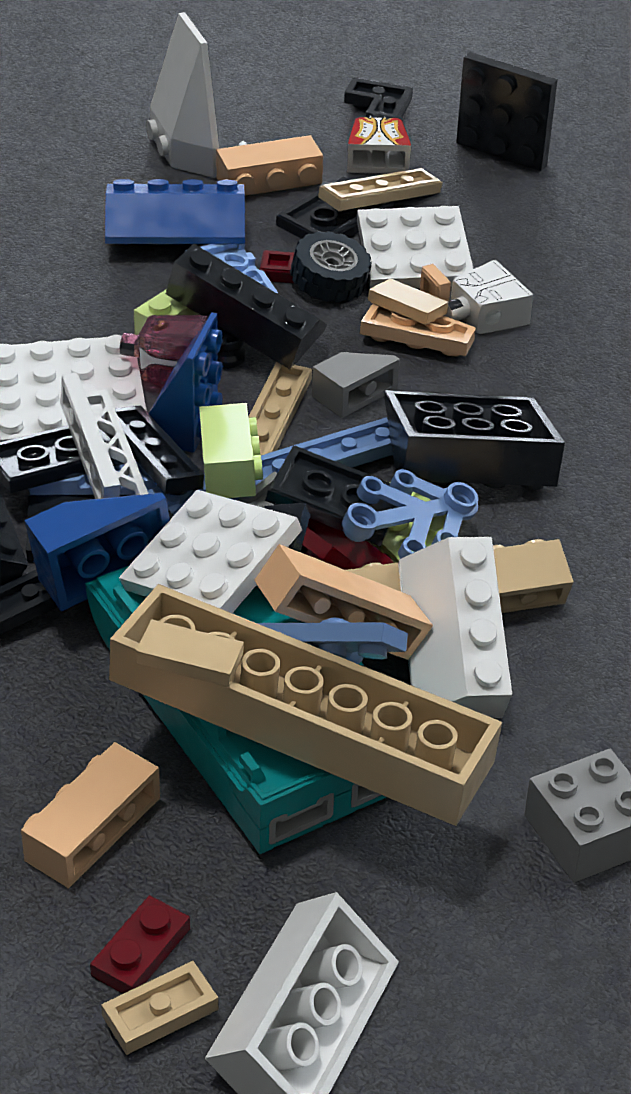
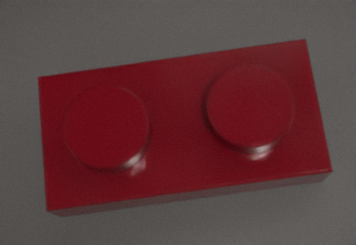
M149 895L90 963L91 976L123 994L145 984L190 930V916Z

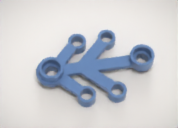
M405 469L395 472L390 486L383 484L380 479L374 476H366L362 479L357 489L358 497L368 504H376L381 499L398 508L376 512L366 504L355 503L349 506L342 520V526L347 538L355 542H362L372 537L375 530L413 522L409 537L404 539L398 550V556L401 559L426 548L425 540L433 517L446 515L443 529L437 532L431 545L448 537H458L462 520L472 519L478 511V495L471 486L465 483L454 482L449 487L443 489L416 477L412 472ZM414 491L431 499V501L425 502L411 495Z

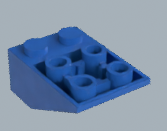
M211 312L173 368L149 412V415L184 451L195 452L202 438L199 407L222 405L223 395L218 392V384L221 379L223 366L222 362L217 361V353L222 343V331L217 330V313Z

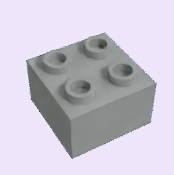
M611 748L530 778L524 816L573 883L631 860V773Z

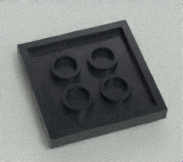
M467 53L463 58L456 143L542 171L548 163L558 79L480 54Z

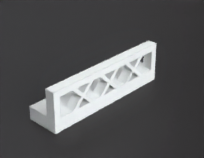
M77 372L62 374L60 404L95 499L120 497V486L135 491L136 495L148 494L108 390L84 391ZM101 404L103 410L96 416L93 414L90 405ZM100 430L114 436L109 443L104 442ZM111 458L124 463L123 468L119 472L114 469Z

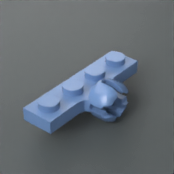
M333 617L325 619L320 623H257L357 664H360L363 657L386 659L387 652H406L408 633L384 622L351 623L344 619Z

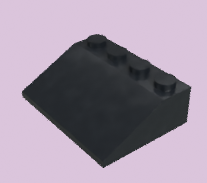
M385 390L384 400L394 465L397 470L405 469L427 482H444L447 485L454 482L484 484L490 488H503L505 485H521L531 490H540L543 486L557 487L565 442L534 397Z

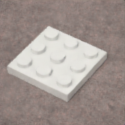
M459 206L357 210V225L361 246L363 245L366 248V252L371 256L370 262H372L368 276L369 289L390 278L410 287L420 288L422 266L434 264L451 282V287L456 277L473 270Z
M196 490L122 573L119 579L126 591L147 597L160 584L233 613L257 585L254 581L277 546L280 544L289 547L302 531L297 517Z

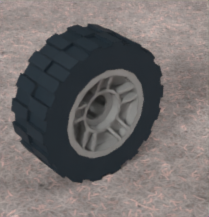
M319 231L314 234H307L298 241L291 264L290 275L293 276L292 280L299 286V289L308 293L311 297L327 302H348L355 297L358 298L362 291L364 292L372 262H370L371 256L366 252V248L358 244V241L353 238L350 239L346 235L335 234L334 232Z

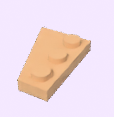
M375 304L371 305L361 320L360 334L371 336L376 341L385 342L391 340L405 343L408 347L414 349L429 348L441 351L447 356H466L474 342L476 332L475 327L446 316H442L424 325Z

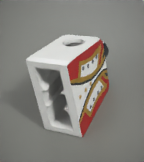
M382 114L356 118L348 141L347 172L395 173L409 170L411 142L402 120L398 118H385Z

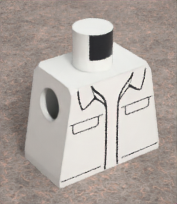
M493 260L453 280L451 300L448 301V311L444 316L457 321L462 320L465 324L475 327V333L477 334L530 324L533 293L498 261Z

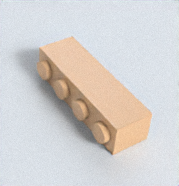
M280 544L254 580L275 612L302 622L320 623L325 619L336 617L351 623L384 622L407 632L406 652H388L409 660L433 627L432 623L410 595Z

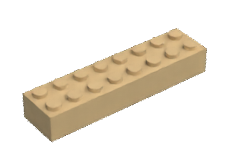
M160 584L152 590L110 638V681L457 826L495 762L502 727L501 721ZM151 619L244 642L243 656L229 687L136 664V649Z

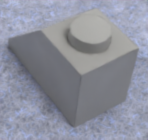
M341 352L313 366L312 397L339 417L344 418L382 398L385 395V390L395 391L398 389L400 359L395 355Z

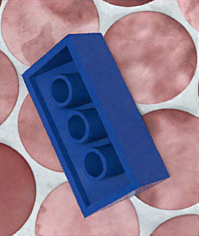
M130 179L115 180L113 184H107L105 244H245L244 184H238L237 181L228 179L219 180L217 184H203V181L196 179L184 180L182 184H169L167 180L163 179L150 180L148 184H134V181Z

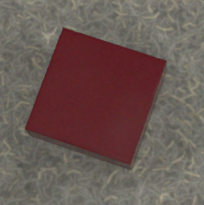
M263 251L260 270L265 272L270 281L294 283L292 280L293 276L290 275L294 252Z

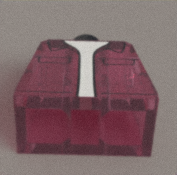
M149 316L139 335L123 333L120 340V354L139 358L140 377L144 381L164 387L173 368L207 320V316Z

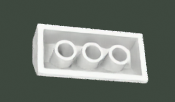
M448 537L399 559L398 568L401 592L413 598L433 625L408 660L411 685L491 718H503L512 697V688L492 537Z
M337 892L297 903L207 1053L205 1060L238 1094H329L399 961Z

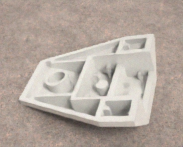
M178 13L151 101L150 120L146 122L147 134L150 140L155 141L159 154L165 156L171 167L215 178L217 177L216 149H219L208 45L186 13Z

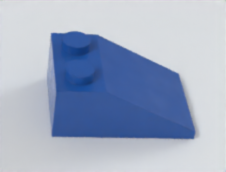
M163 493L64 502L24 521L38 579L60 611H63L87 600L85 583L129 566L170 521L166 497Z

